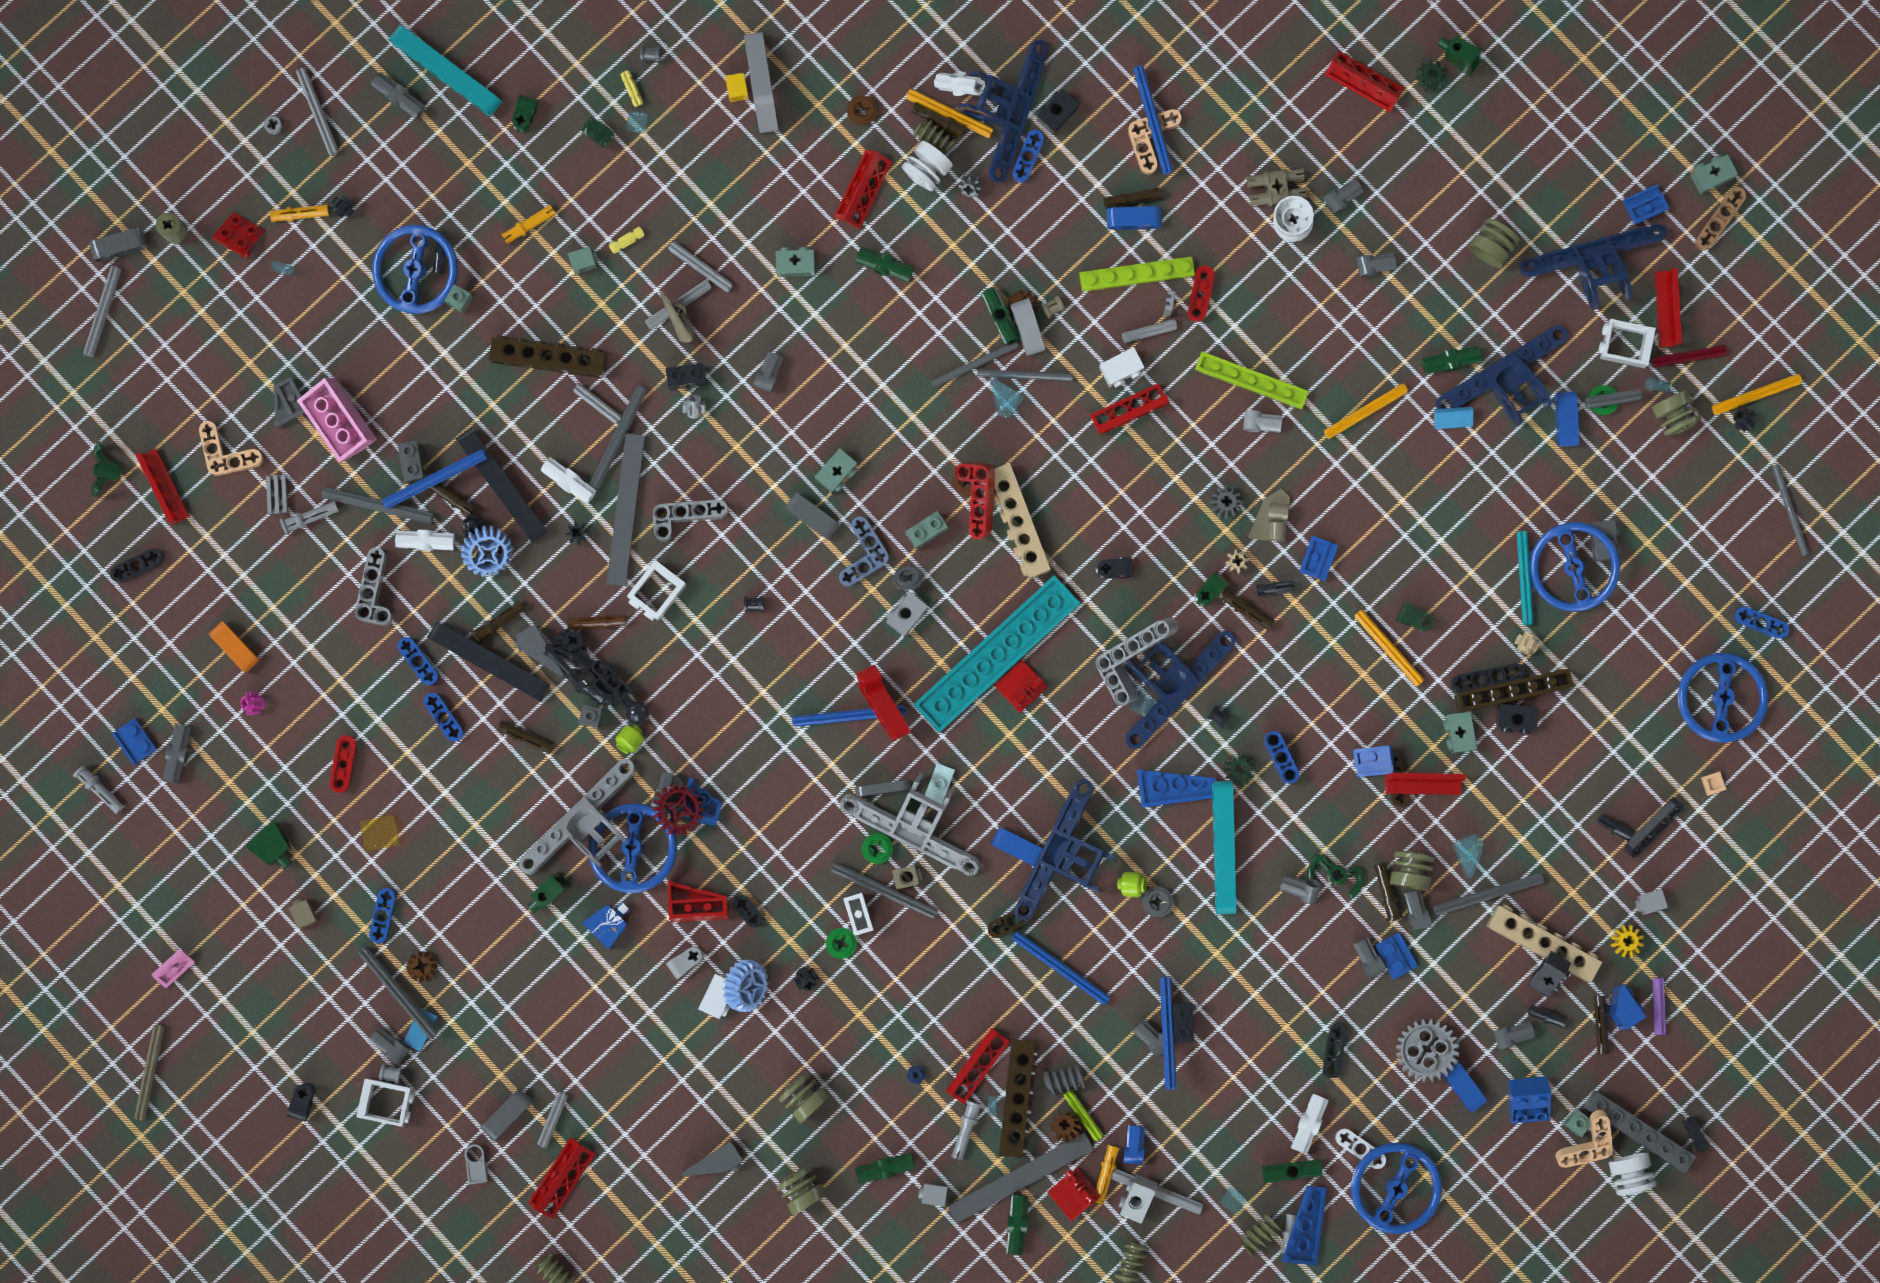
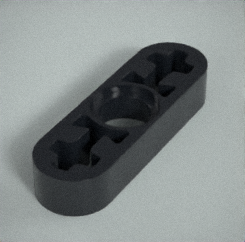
M149 549L114 566L110 571L111 579L117 583L131 580L161 565L164 561V555L158 549ZM152 553L159 555V557H157V562L153 560L147 562L149 566H147L146 562L142 559L143 557H145L146 560L152 558ZM141 561L142 568L139 571H134L132 569L133 562ZM126 565L128 566V570L132 573L131 575H129L128 572L123 573L122 579H120L119 577H115V575L118 574L117 570H120L122 572L127 570V568L125 567Z
M1339 1022L1333 1023L1328 1031L1322 1072L1328 1078H1336L1341 1071L1347 1028ZM1337 1025L1343 1030V1034L1338 1036V1040H1342V1043L1330 1042L1331 1038L1335 1039L1336 1037L1333 1028L1336 1029ZM1338 1045L1340 1053L1337 1056H1332L1329 1052L1330 1046ZM1328 1057L1339 1059L1338 1063L1334 1062L1333 1067L1336 1068V1072H1333L1332 1075H1329V1071H1326V1067L1331 1065V1061H1327Z

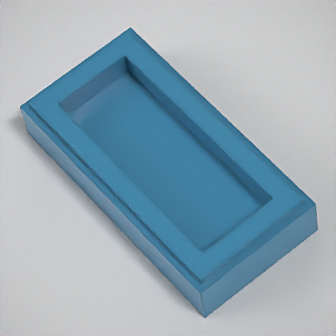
M1473 407L1434 409L1435 429L1473 427Z
M419 1008L434 1026L438 1016ZM413 1021L403 1044L421 1052L428 1037Z

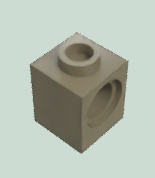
M915 865L892 870L897 890L919 885L918 880H922L920 869H915ZM904 872H911L913 874L911 882L906 883L902 880Z
M298 899L292 902L293 906L289 907L298 929H303L319 921L309 900Z

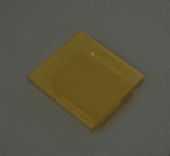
M394 815L360 821L365 852L400 845Z

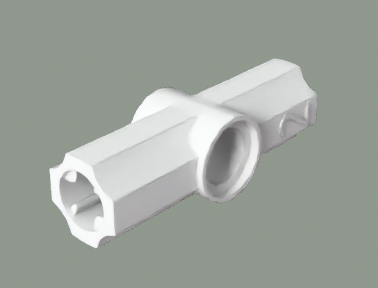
M966 72L953 74L939 73L934 80L935 87L939 90L951 91L954 96L965 94L980 95L986 87L984 80H981L979 77L967 76Z
M551 457L546 460L541 468V471L556 481L558 486L568 493L571 492L586 504L592 500L597 492L593 487L582 481L581 477L568 468L566 469Z
M417 530V532L397 531L395 543L398 548H416V550L433 551V549L454 551L455 534L434 533V531Z
M1312 1094L1306 1112L1302 1114L1299 1121L1298 1131L1291 1146L1292 1149L1307 1155L1312 1140L1319 1131L1322 1123L1321 1118L1329 1100Z

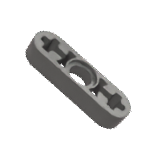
M910 780L860 786L855 787V794L857 797L907 791L911 789Z

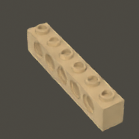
M1008 463L995 468L994 490L996 494H994V500L996 505H1000L1002 508L1000 516L1003 523L1007 522L1009 529L1006 531L1010 541L1014 540L1016 545L1013 548L1016 558H1021L1023 565L1020 568L1023 576H1027L1030 580L1050 572V566L1011 464ZM1001 482H1006L1010 488L1007 491H1001L998 486ZM1008 500H1014L1016 507L1009 509L1005 503ZM1014 518H1021L1023 524L1020 527L1014 526L1012 523ZM1026 535L1029 537L1030 542L1023 545L1019 542V537ZM1034 553L1037 559L1034 562H1028L1026 555Z
M1504 904L1502 907L1496 906L1486 927L1544 959L1550 951L1558 954V948L1564 947L1566 955L1563 958L1571 962L1568 969L1570 973L1588 983L1592 982L1602 963L1598 960L1599 956L1589 951L1586 954L1581 951V946L1573 942L1568 944L1563 941L1565 939L1563 936L1557 933L1553 935L1548 933V928L1539 923L1537 925L1530 923V918L1523 914L1518 916L1512 913L1513 909ZM1509 918L1515 921L1513 929H1509L1506 926V921ZM1525 928H1530L1532 931V936L1529 939L1523 935ZM1543 937L1549 940L1547 948H1543L1540 944V940ZM1577 956H1581L1583 959V964L1580 967L1576 966L1574 962Z

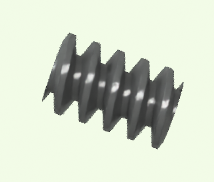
M1077 1065L1074 1067V1072L1070 1067H1067L1066 1073L1060 1068L1059 1075H1057L1055 1070H1052L1051 1076H1049L1047 1071L1044 1072L1047 1096L1048 1090L1055 1095L1056 1089H1058L1062 1094L1064 1087L1068 1092L1071 1091V1086L1077 1091L1079 1084L1085 1089L1083 1072Z

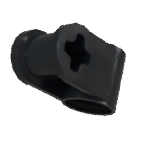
M1123 557L1102 560L1096 567V574L1102 579L1133 577L1132 558ZM1103 565L1110 569L1106 574H1104L1103 570H1100Z
M304 1083L295 1088L287 1110V1117L303 1122L307 1121L315 1094V1089L311 1084ZM306 1088L308 1095L303 1097L301 1090Z

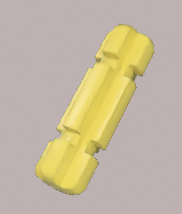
M629 70L622 72V80L625 82V87L630 98H632L634 107L641 106L643 100L641 95L639 96L640 93L634 79H632L631 72Z
M637 227L632 233L629 232L617 239V242L610 243L609 248L615 254L620 251V248L624 249L634 243L635 239L638 238L639 240L644 237V232L640 227Z

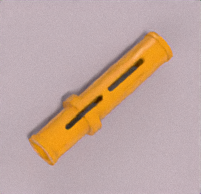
M327 204L270 210L271 222L286 220L293 222L295 219L329 216Z
M549 204L523 222H517L515 227L501 235L503 238L511 235L505 239L506 243L509 244L521 235L525 236L526 232L555 216L556 213L553 210L546 214L552 210V206Z
M1107 1145V1151L1104 1161L1101 1162L1102 1169L1096 1191L1101 1198L1095 1203L1105 1204L1112 1173L1117 1166L1115 1162L1120 1150L1119 1147Z

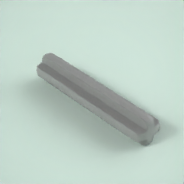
M1173 319L1122 333L1123 342L1129 343L1174 331L1177 329V322Z
M581 384L576 385L573 390L574 393L617 425L622 418L619 413Z
M563 1092L557 1093L537 1143L541 1147H548L568 1095Z

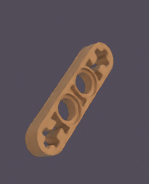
M1733 188L1714 212L1695 240V245L1699 250L1706 251L1710 249L1746 199V192L1743 188ZM1740 193L1739 197L1741 199H1737L1734 204L1730 203L1734 198V194ZM1722 207L1730 208V216H1724L1721 213ZM1711 222H1718L1720 230L1713 231L1710 227ZM1709 233L1711 236L1707 240L1708 244L1703 246L1701 239H1704Z

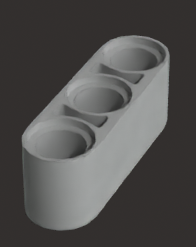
M1029 298L1010 304L1026 355L1029 356L1044 351V343Z

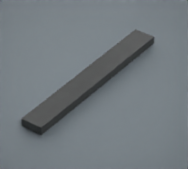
M626 433L607 585L626 587L645 443L644 435Z
M1085 1132L1080 1134V1137L1073 1138L1074 1142L1069 1140L1066 1144L1052 1149L948 1205L956 1223L1093 1151L1094 1149Z

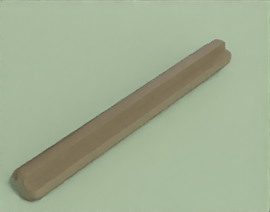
M162 1025L153 1026L134 1117L136 1120L143 1121L146 1119L165 1029Z

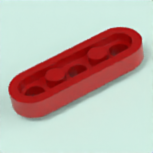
M1201 266L1195 273L1187 311L1188 318L1192 322L1203 321L1207 314L1214 281V271L1209 266ZM1207 274L1208 278L1204 280L1201 278V275ZM1202 292L1204 297L1199 298L1197 293ZM1198 310L1200 315L1195 316L1193 311Z
M348 735L341 736L337 740L330 787L337 793H343L348 790L352 776L357 743L353 737ZM346 742L350 743V748L348 749L344 748ZM342 761L347 762V766L345 768L341 767ZM339 780H343L344 782L342 787H339L337 785V782Z

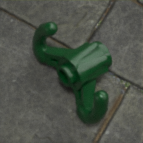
M97 441L93 448V455L97 460V464H94L93 475L97 476L94 485L91 486L93 498L99 497L101 487L107 480L116 481L121 476V464L109 461L101 452L104 448L101 441Z
M1316 854L1310 861L1307 869V879H1314L1315 867L1320 864L1326 872L1328 882L1333 885L1342 884L1347 878L1357 877L1354 888L1348 894L1349 898L1353 899L1360 892L1364 883V870L1361 867L1354 866L1351 869L1331 864L1323 854Z

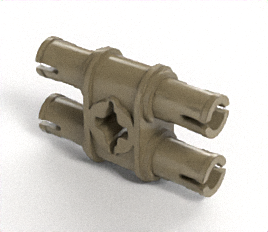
M1303 168L1291 171L1286 169L1273 172L1265 171L1261 175L1246 176L1248 188L1265 186L1267 189L1266 193L1250 194V206L1263 204L1272 206L1289 196H1299L1307 199L1306 187L1290 190L1287 188L1288 182L1305 180ZM1275 181L1278 187H1281L1279 192H1277L1276 189L1273 188L1275 185Z

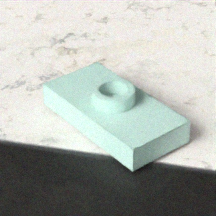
M937 763L925 796L942 804L955 770Z

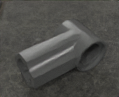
M1353 179L1338 190L1331 191L1323 200L1333 214H1336L1348 205L1347 203L1361 195L1364 191L1359 182Z
M1394 253L1377 256L1364 255L1356 258L1360 277H1369L1379 272L1396 269Z
M768 352L762 369L757 373L753 386L771 393L776 384V376L784 358L778 354Z
M663 772L653 800H659L656 794L662 793L664 787L668 789V786L671 784L675 787L679 777ZM670 795L665 802L673 803L674 796ZM652 800L651 807H657L658 805L654 804Z
M1285 874L1280 891L1298 896L1304 903L1315 904L1321 884L1314 879L1303 880Z
M1421 890L1404 894L1411 930L1431 927L1430 915L1425 908Z
M1368 937L1353 945L1368 979L1386 971L1382 959L1376 954Z
M1143 1019L1133 1032L1159 1059L1163 1055V1035L1158 1033Z
M1530 1021L1493 1031L1499 1050L1535 1037Z
M381 1027L369 1039L396 1065L401 1062L410 1050L398 1039H394Z

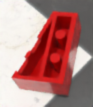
M668 881V907L671 923L729 920L726 896Z

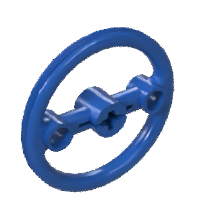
M407 225L397 228L382 240L375 252L372 264L373 281L383 300L398 311L411 314L432 311L445 302L444 300L454 284L456 285L458 278L456 253L447 238L433 228L423 225ZM407 234H413L410 238V243L413 246L411 259L406 261L403 266V272L408 279L406 290L402 292L400 302L387 291L381 273L382 261L386 250L396 239ZM421 236L423 242L418 246L417 239ZM429 237H432L443 247L447 255L449 276L444 289L435 299L423 305H418L420 301V295L417 292L419 279L424 278L427 273V266L423 262L424 250L429 246ZM410 293L413 294V300L411 302L408 301V295Z
M1582 522L1560 524L1547 531L1536 543L1530 558L1531 580L1539 595L1552 606L1565 611L1579 612L1588 610L1604 602L1615 589L1620 575L1619 554L1612 540L1599 528ZM1573 531H1583L1592 534L1604 544L1610 555V579L1604 590L1596 597H1592L1591 590L1586 585L1583 575L1586 568L1585 562L1577 555ZM1564 534L1571 536V543L1568 545L1562 542ZM1555 536L1558 537V542L1564 549L1567 560L1564 570L1569 576H1572L1576 590L1574 594L1576 603L1564 602L1551 595L1542 584L1539 576L1538 563L1541 552L1545 545ZM1573 561L1575 564H1579L1577 572L1570 568L1573 565ZM1581 589L1586 590L1588 593V597L1585 600L1580 599L1578 596V592Z
M1716 653L1699 659L1685 672L1679 685L1678 704L1683 719L1695 733L1710 741L1727 743L1745 738L1758 728L1767 712L1768 690L1760 671L1751 662L1735 654ZM1718 662L1719 685L1718 690L1712 694V702L1716 706L1715 720L1711 724V731L1699 725L1691 715L1687 703V691L1691 679L1702 667ZM1724 664L1730 667L1729 674L1723 672L1722 667ZM1735 665H1739L1756 682L1759 691V706L1755 717L1746 727L1740 731L1728 733V706L1735 699V695L1730 689L1731 676L1736 670ZM1723 694L1724 697H1727V700L1723 701L1719 696ZM1718 721L1724 724L1723 731H1719L1716 728Z
M632 803L620 805L604 814V817L609 822L617 816L625 813L628 814V838L621 846L623 853L626 855L625 869L621 873L622 881H615L605 873L602 867L599 868L590 860L593 871L604 884L625 893L647 891L660 884L672 870L677 856V838L674 831L669 835L667 828L665 832L668 838L669 851L665 864L650 880L638 883L637 861L644 853V846L640 842V830L645 822L644 815L647 814L653 817V815L657 814V811H652V807L644 804ZM635 815H639V822L632 824V818ZM601 822L595 830L601 835L606 825ZM590 835L588 850L595 856L597 854L598 842ZM634 844L636 846V849L630 851L629 848L633 847ZM633 872V880L627 881V874Z
M1388 1143L1374 1148L1360 1160L1352 1177L1351 1195L1357 1212L1370 1226L1385 1233L1403 1234L1420 1228L1434 1215L1441 1200L1442 1182L1435 1163L1425 1152L1409 1144ZM1389 1152H1403L1404 1154L1400 1158L1401 1166L1396 1176L1388 1179L1385 1189L1387 1195L1383 1204L1375 1210V1215L1372 1216L1366 1210L1360 1195L1363 1173L1367 1166L1377 1157ZM1412 1157L1413 1164L1405 1166V1160ZM1418 1161H1422L1429 1170L1433 1182V1192L1428 1207L1418 1218L1402 1225L1389 1224L1393 1218L1392 1211L1397 1200L1407 1195L1408 1187L1406 1181L1411 1171L1417 1168ZM1399 1186L1400 1190H1393V1187ZM1383 1210H1387L1388 1216L1385 1219H1380V1213Z

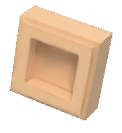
M1720 771L1701 777L1707 796L1727 790Z

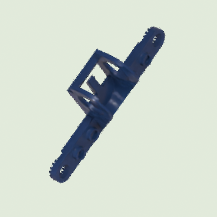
M1034 40L1031 43L1017 87L993 75H986L981 71H971L968 73V76L986 79V87L980 95L977 107L970 103H960L957 106V110L971 118L1003 128L989 168V177L993 182L1001 183L1008 177V171L1012 165L1045 65L1044 62L1048 55L1049 46H1047L1046 41ZM1037 45H1040L1042 48L1040 54L1036 50ZM990 89L1002 92V97L989 93ZM986 100L999 105L996 114L984 109ZM968 110L976 111V112L981 113V114H983V115L975 114V113L970 112V111H968ZM998 168L1001 171V175L999 178H997L995 174V171H997L996 169Z
M1655 223L1649 227L1636 228L1539 255L1537 258L1523 260L1520 264V272L1525 277H1533L1576 265L1587 302L1592 310L1598 309L1599 306L1598 292L1595 287L1612 282L1619 284L1626 301H1629L1632 297L1631 283L1628 279V272L1618 253L1663 241L1667 237V229L1665 225H1659V223L1656 225ZM1659 231V232H1662V233H1660V234L1658 233V235H1657V234H1655V233H1653V232ZM1608 265L1612 266L1614 274L1610 275L1607 269ZM1598 268L1603 277L1593 279L1589 271ZM1588 284H1589L1590 289H1591L1592 298H1591V295H1590V292H1589Z
M1558 325L1542 333L1440 396L1436 401V409H1442L1440 402L1444 399L1449 400L1450 408H1459L1491 389L1510 421L1512 420L1516 427L1520 426L1523 422L1520 414L1540 402L1545 409L1552 405L1544 385L1527 366L1563 344L1568 337L1567 330L1563 326ZM1556 330L1561 331L1563 335L1562 340H1555L1553 332ZM1526 382L1537 400L1517 411L1509 400L1507 393L1511 391L1517 402L1522 405L1526 400L1519 391L1518 386ZM1536 385L1538 386V388H1539L1540 391L1542 392L1543 396H1542V395L1540 394V392L1538 391ZM1507 403H1508L1509 406L1511 407V409H1512V411L1514 412V414H1513V413L1511 412V410L1509 409Z
M1228 631L1219 633L1188 668L1162 642L1156 644L1137 667L1130 661L1125 664L1137 678L1160 698L1126 735L1125 741L1129 748L1139 749L1233 648L1235 637L1232 633ZM1222 636H1228L1231 639L1229 646L1221 645L1220 638ZM1159 650L1173 665L1165 672L1152 661L1148 666L1161 677L1154 683L1140 671V668ZM1132 734L1139 735L1141 741L1138 745L1131 744L1129 739Z
M1083 778L1075 783L1020 895L1021 897L1014 910L1016 917L1023 921H1028L1034 916L1055 872L1101 894L1103 890L1090 884L1103 857L1115 863L1118 860L1103 850L1072 836L1094 792L1093 784L1087 779ZM1082 784H1087L1089 787L1087 792L1080 793L1079 787ZM1081 847L1098 854L1085 881L1069 874L1073 863L1089 869L1091 865L1090 862L1077 857ZM1023 906H1028L1030 909L1026 916L1020 914V909Z

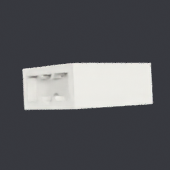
M1610 319L1607 324L1604 323L1602 335L1605 336L1604 341L1600 342L1598 353H1601L1600 359L1646 368L1649 364L1656 328ZM1613 328L1643 334L1639 360L1608 353Z
M655 560L627 595L630 599L628 603L636 609L642 608L645 611L644 615L651 621L654 619L659 621L686 587V583ZM654 571L676 586L657 612L635 597Z
M366 1078L356 1117L401 1127L405 1126V1123L409 1122L411 1112L408 1111L409 1104H413L415 1093L412 1092L413 1088ZM374 1085L405 1092L400 1120L368 1113Z

